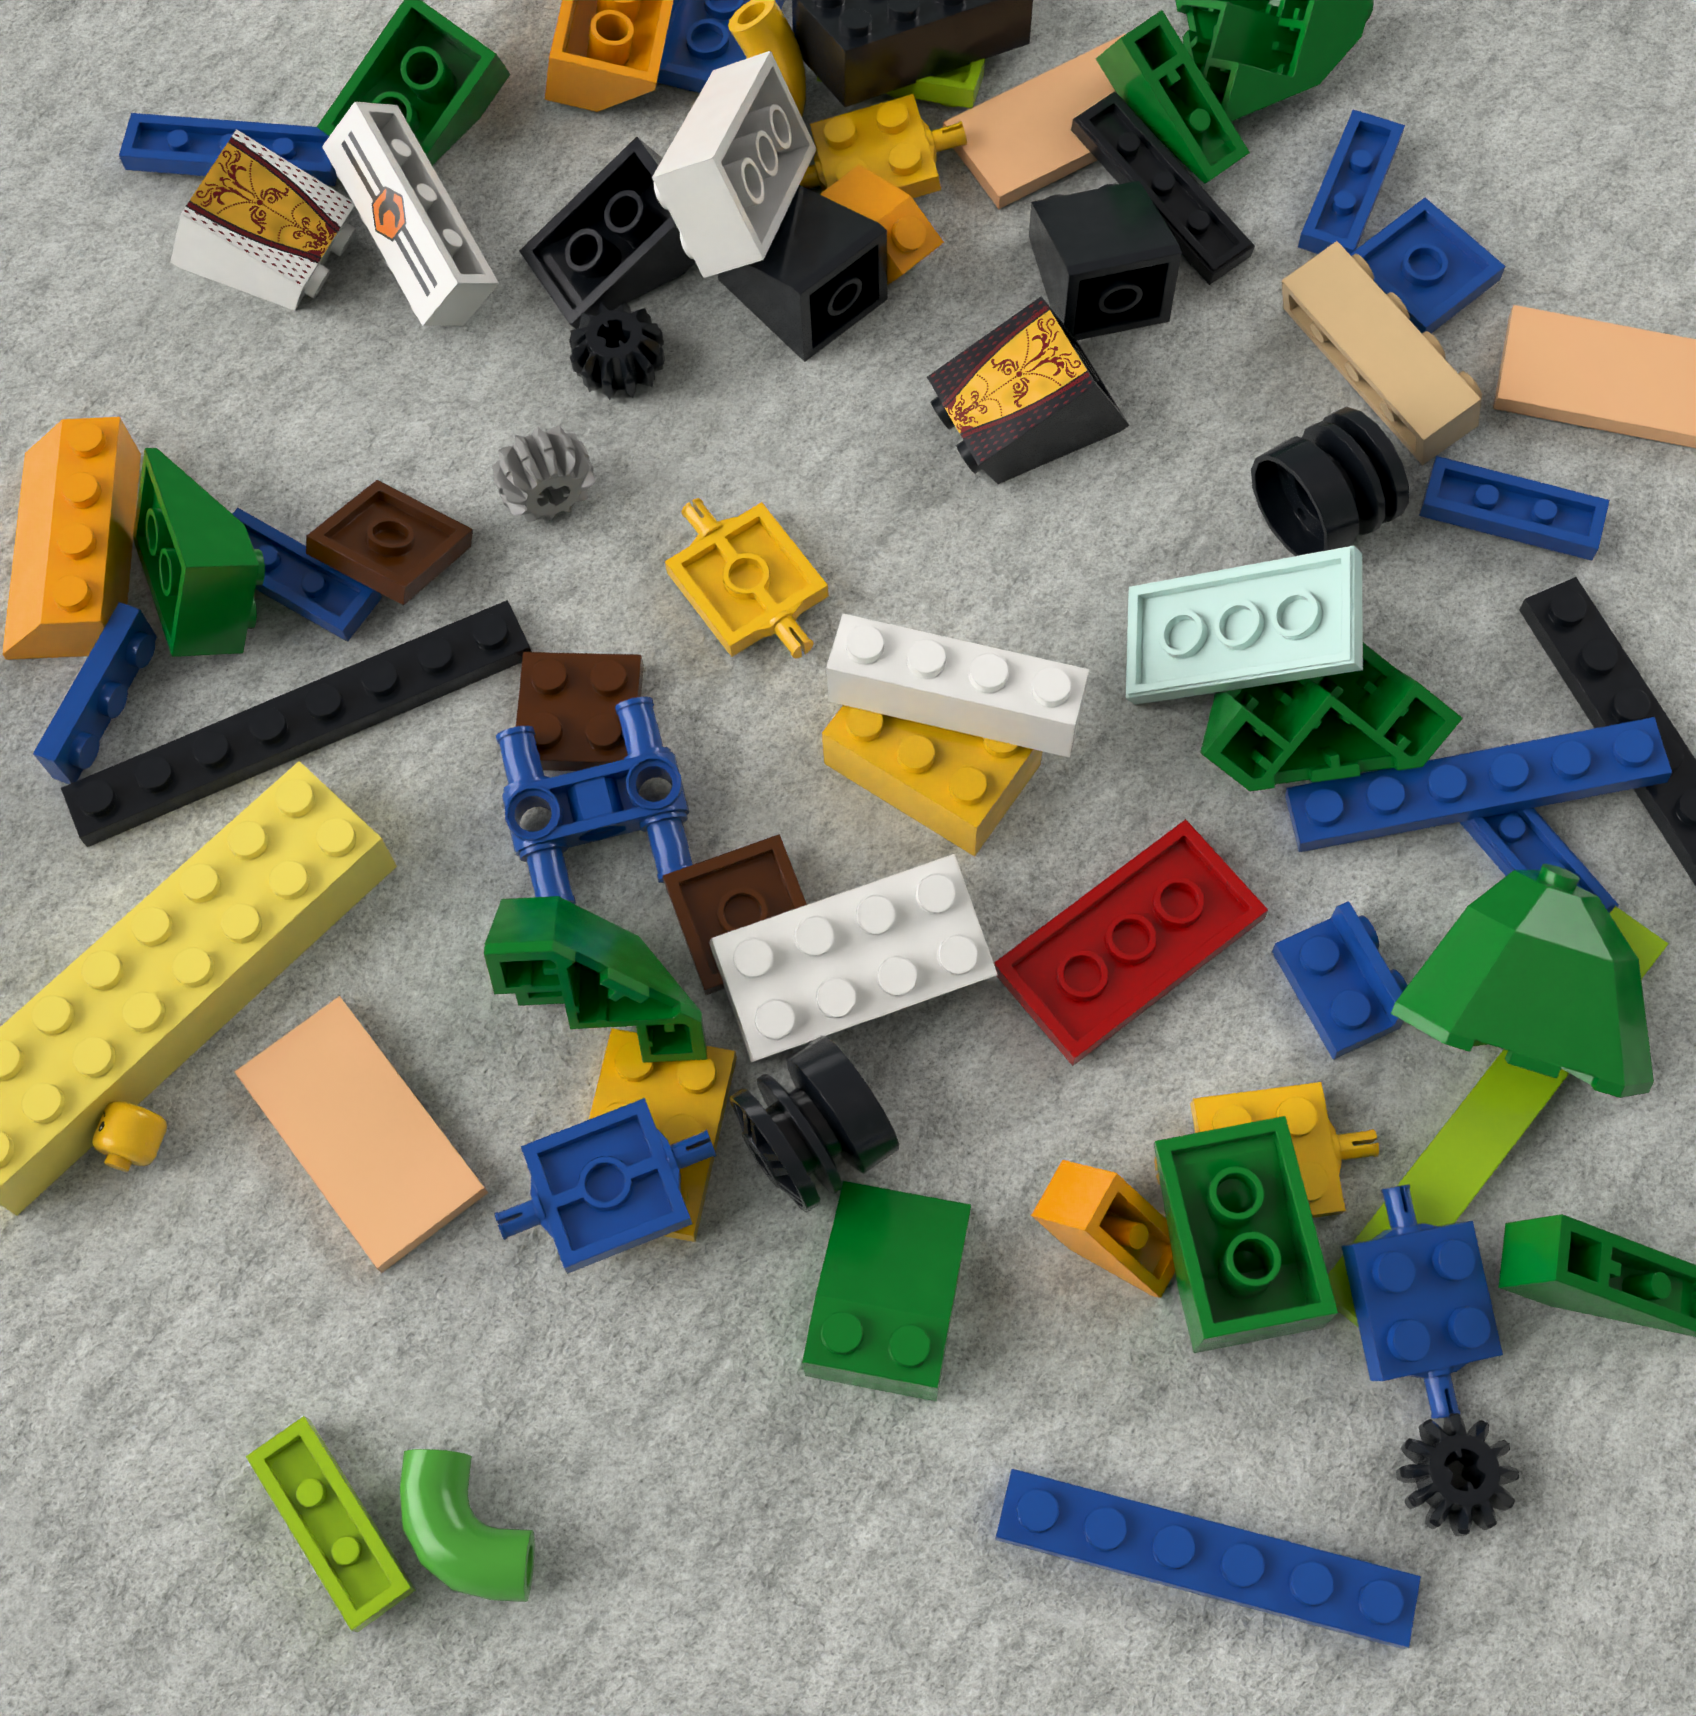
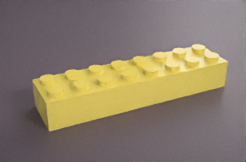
M300 761L0 1026V1205L16 1216L93 1147V1136L109 1103L121 1101L138 1105L397 867L383 839Z

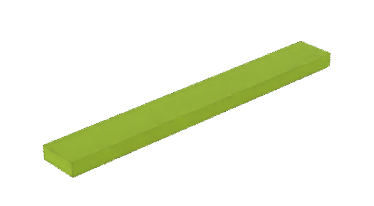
M1615 906L1609 914L1638 957L1642 980L1669 943ZM1503 1049L1397 1185L1410 1184V1193L1417 1224L1425 1223L1443 1226L1455 1223L1569 1073L1561 1069L1556 1079L1508 1064L1505 1060L1508 1050ZM1385 1201L1352 1244L1372 1240L1384 1230L1391 1229ZM1342 1255L1328 1273L1338 1312L1359 1328Z

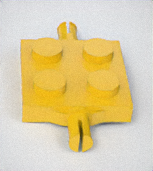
M914 94L810 123L816 147L814 155L815 164L808 166L800 185L807 189L821 186L822 191H825L857 165H861L911 195L912 198L941 191L936 168V153L967 145L963 123L960 121L957 124L930 131L929 126L920 117Z
M700 498L692 500L693 507L688 502L683 507L681 514L688 520L698 535L689 547L665 561L666 571L729 655L733 657L760 639L774 634L783 642L793 658L802 657V651L804 654H807L812 649L814 643L801 629L796 619L800 614L829 597L828 584L762 502L738 517L717 521Z
M1322 1082L1193 1098L1190 1102L1195 1133L1286 1116L1313 1218L1340 1215L1346 1211L1339 1177L1342 1160L1370 1156L1378 1157L1379 1143H1372L1378 1138L1374 1129L1336 1134V1130L1328 1118ZM1155 1157V1159H1154L1155 1171H1158L1157 1161H1156V1157ZM1157 1173L1156 1178L1160 1185L1159 1173Z

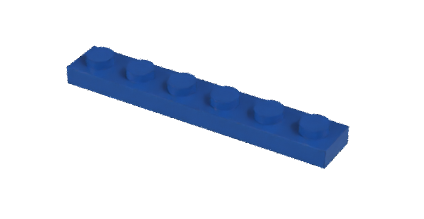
M1655 717L1428 760L1423 767L1398 771L1395 768L1361 773L1360 776L1288 787L1286 788L1285 798L1298 851L1305 852L1467 821L1477 817L1483 818L1666 783L1672 774V770Z
M1011 1469L995 1537L997 1541L1392 1647L1407 1649L1410 1646L1421 1576Z

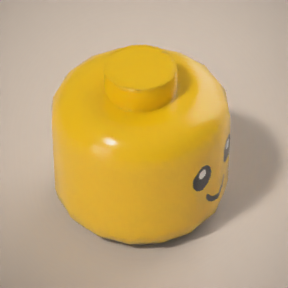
M114 1101L106 1106L93 1136L92 1144L98 1152L106 1155L105 1165L128 1172L131 1164L148 1166L153 1162L165 1135L167 1123L162 1116L146 1108L126 1102Z

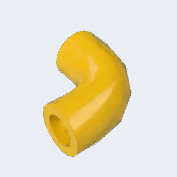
M750 0L733 14L729 20L728 27L747 59L768 51L772 52L801 117H803L806 104V76L799 44L786 17L775 0Z

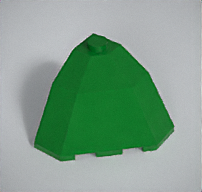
M1175 0L1177 12L1186 14L1189 30L1182 36L1183 44L1230 121L1320 85L1362 37L1365 24L1370 18L1374 6V0Z
M1363 642V670L1216 692L1200 753L1251 792L1275 788L1276 784L1310 780L1314 783L1360 776L1361 772L1395 768L1398 771L1423 767L1463 718L1419 682L1396 669Z
M1542 864L1540 870H1513L1469 904L1397 999L1391 1012L1392 1015L1445 1045L1468 1052L1471 1051L1473 1046L1489 1044L1508 1050L1505 1057L1508 1064L1556 1079L1560 1070L1563 1069L1590 1084L1595 1091L1618 1098L1649 1093L1654 1083L1639 959L1600 898L1578 887L1577 884L1580 878L1577 875L1555 865Z
M559 896L501 899L484 946V957L494 995L515 993L518 1006L565 1004L570 1029L636 1026L643 1063L707 1059L702 1012L638 935Z

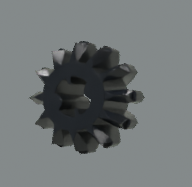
M624 300L617 310H609L601 302L597 316L581 313L580 328L570 331L569 343L572 353L570 361L573 371L576 372L577 376L582 377L583 384L588 388L589 392L602 387L604 394L611 400L617 390L625 389V392L633 398L637 384L653 387L655 380L654 372L662 370L665 362L664 350L662 348L664 340L662 330L658 327L657 323H652L651 316L647 313L646 309L642 308L631 313L630 306Z
M1451 1413L1445 1418L1443 1429L1431 1419L1423 1422L1418 1427L1422 1441L1409 1438L1401 1446V1451L1415 1464L1405 1465L1396 1470L1397 1480L1404 1483L1417 1484L1418 1490L1409 1494L1404 1499L1406 1506L1409 1509H1413L1427 1502L1431 1507L1426 1515L1425 1525L1431 1529H1436L1441 1526L1448 1516L1450 1527L1455 1536L1469 1534L1472 1520L1483 1530H1488L1495 1526L1497 1521L1493 1508L1506 1511L1512 1508L1515 1502L1512 1495L1500 1486L1519 1479L1518 1469L1511 1466H1499L1498 1458L1508 1453L1510 1443L1502 1440L1489 1447L1484 1442L1489 1433L1488 1422L1479 1420L1466 1433L1464 1421L1458 1413ZM1456 1460L1464 1465L1461 1476L1469 1482L1458 1489L1450 1484L1453 1472L1447 1468L1448 1465Z

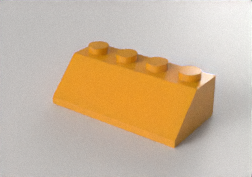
M562 0L549 55L545 100L599 112L654 91L656 89L674 0Z
M120 417L62 419L25 452L2 653L6 660L89 656L118 603L128 604L141 453Z

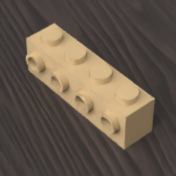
M1336 241L1281 280L1283 309L1422 466L1479 426L1482 393L1475 380L1465 371L1460 373L1455 371L1445 360V352L1435 336L1428 331L1421 333L1409 320L1408 310L1402 300L1393 292L1388 294L1383 292L1374 282L1371 268L1359 254L1355 253L1351 256Z

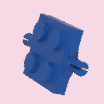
M643 1098L521 1146L531 1174L530 1195L532 1199L501 1212H495V1219L499 1224L498 1227L504 1240L535 1226L542 1225L545 1231L554 1239L563 1267L567 1274L692 1225L693 1223L681 1194V1173L679 1170L717 1155L707 1130L670 1145L665 1136L656 1128L647 1102Z
M1410 1184L1381 1189L1391 1229L1384 1230L1372 1240L1341 1246L1370 1381H1387L1405 1376L1424 1378L1431 1418H1446L1451 1413L1460 1414L1451 1373L1457 1372L1469 1362L1503 1355L1473 1221L1443 1226L1425 1223L1417 1224L1410 1193Z

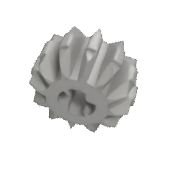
M537 426L529 436L515 435V444L499 449L500 460L492 466L495 475L494 482L504 505L509 508L512 515H523L527 522L535 521L541 516H545L551 521L555 514L561 511L571 513V505L588 499L587 489L596 482L593 475V467L589 460L590 457L584 444L578 440L575 433L566 434L561 426L553 427L546 433Z

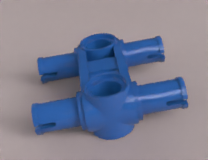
M651 697L631 698L615 706L628 756L620 761L551 778L544 776L535 742V731L532 726L512 727L496 735L508 785L504 787V793L502 794L505 820L510 830L515 855L519 856L521 861L527 862L535 897L559 896L576 904L563 853L571 847L640 830L648 834L659 883H664L663 875L693 865L683 823L688 819L689 808L675 754L671 752L670 748L663 747L653 710L654 703ZM651 778H662L672 785L668 796L655 802L643 799L639 795V790L644 782ZM533 807H543L550 810L551 819L545 828L530 832L520 827L521 818L527 810Z

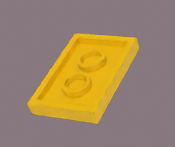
M611 1028L589 1119L645 1098L656 1128L665 1136L670 1145L707 1130L716 1153L737 1060L736 1052L707 1046L706 1060L643 1063L637 1033ZM710 1157L679 1170L681 1173V1194L693 1224L664 1236L696 1242L715 1157Z

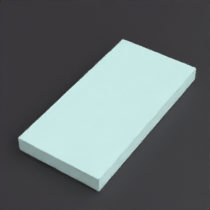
M1355 546L1129 587L1126 699L1134 705L1363 670L1362 553Z

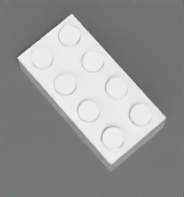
M771 51L712 71L652 176L656 197L661 206L669 210L680 231L682 247L686 255L695 260L703 278L764 260L816 152L815 144Z
M955 854L713 937L709 942L751 1062L813 1041L821 1035L827 1036L998 975Z

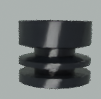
M1350 407L1339 409L1326 416L1323 421L1309 426L1305 429L1302 438L1295 436L1285 440L1255 458L1251 468L1252 488L1258 507L1271 531L1294 556L1349 547L1354 544L1358 534L1365 535L1380 528L1381 524L1390 522L1402 515L1409 504L1408 480L1403 463L1392 442L1376 422L1362 411Z
M822 1035L787 1058L788 1071L795 1086V1089L788 1093L778 1081L768 1074H763L757 1078V1086L768 1106L766 1109L744 1088L729 1097L730 1104L740 1122L742 1137L751 1154L769 1180L777 1188L787 1193L798 1207L806 1213L820 1204V1197L809 1176L813 1173L817 1180L832 1194L842 1189L841 1177L833 1158L840 1154L852 1167L864 1174L899 1150V1141L896 1133L867 1083L840 1048L828 1037Z

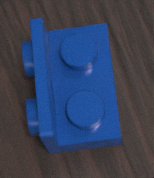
M1349 901L1336 906L1330 919L1275 943L1272 950L1275 959L1333 1060L1400 1029L1404 1021L1392 1015L1391 1012L1395 1002L1408 986L1397 970H1389L1378 951L1379 939L1373 925L1364 915L1358 916Z

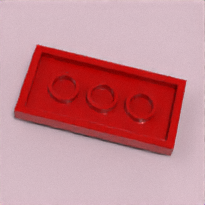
M1185 819L995 961L994 966L998 974L996 976L1070 1064L1074 1066L1263 921L1268 909Z

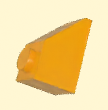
M857 165L820 194L878 222L887 230V285L905 274L944 243L911 195L861 165Z
M1066 1160L1061 1161L1031 1216L1069 1250L1149 1295L1161 1298L1175 1273L1166 1218L1117 1173Z

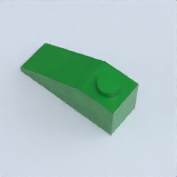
M1163 10L1122 36L1096 58L1116 93L1153 134L1204 184L1250 153Z
M1563 1214L1505 1223L1498 1288L1551 1307L1696 1337L1695 1264Z

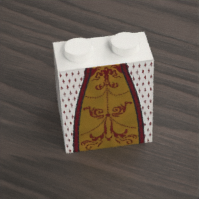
M236 129L180 215L170 263L183 270L295 311L305 294L314 299L319 293L330 272L323 265L331 252L341 256L356 231V228L349 224L355 205L350 199Z

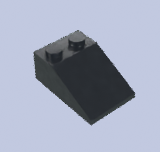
M638 137L632 140L519 251L568 323L575 329L580 327L581 313L593 316L598 315L601 302L609 310H614L624 300L628 303L683 275L696 263L694 259L686 255L681 244L679 229L669 210L661 206L655 194L652 176L663 158Z

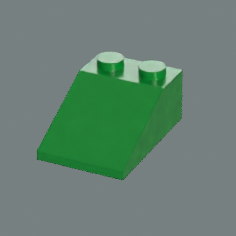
M404 0L326 112L317 128L330 137L354 102L398 105L433 166L481 118L511 74L496 53L422 0Z
M145 448L133 541L171 656L241 654L244 652L247 630L254 629L256 625L257 611L254 593L256 585H262L265 578L263 554L260 549H253L246 527L238 518L159 449Z
M1286 1116L1154 1142L1177 1286L1193 1352L1199 1353L1324 1328L1338 1314Z
M843 1181L815 1295L802 1360L805 1376L937 1402L971 1204Z

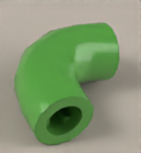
M435 1449L404 1451L400 1480L402 1527L420 1564L454 1591L494 1601L527 1602L530 1596L534 1571V1531L496 1528L485 1525L475 1517L469 1505L468 1497L471 1455Z

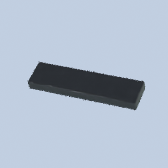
M1116 91L1073 119L1071 131L1119 184L1140 181L1177 240L1182 255L1209 285L1251 257L1255 245Z

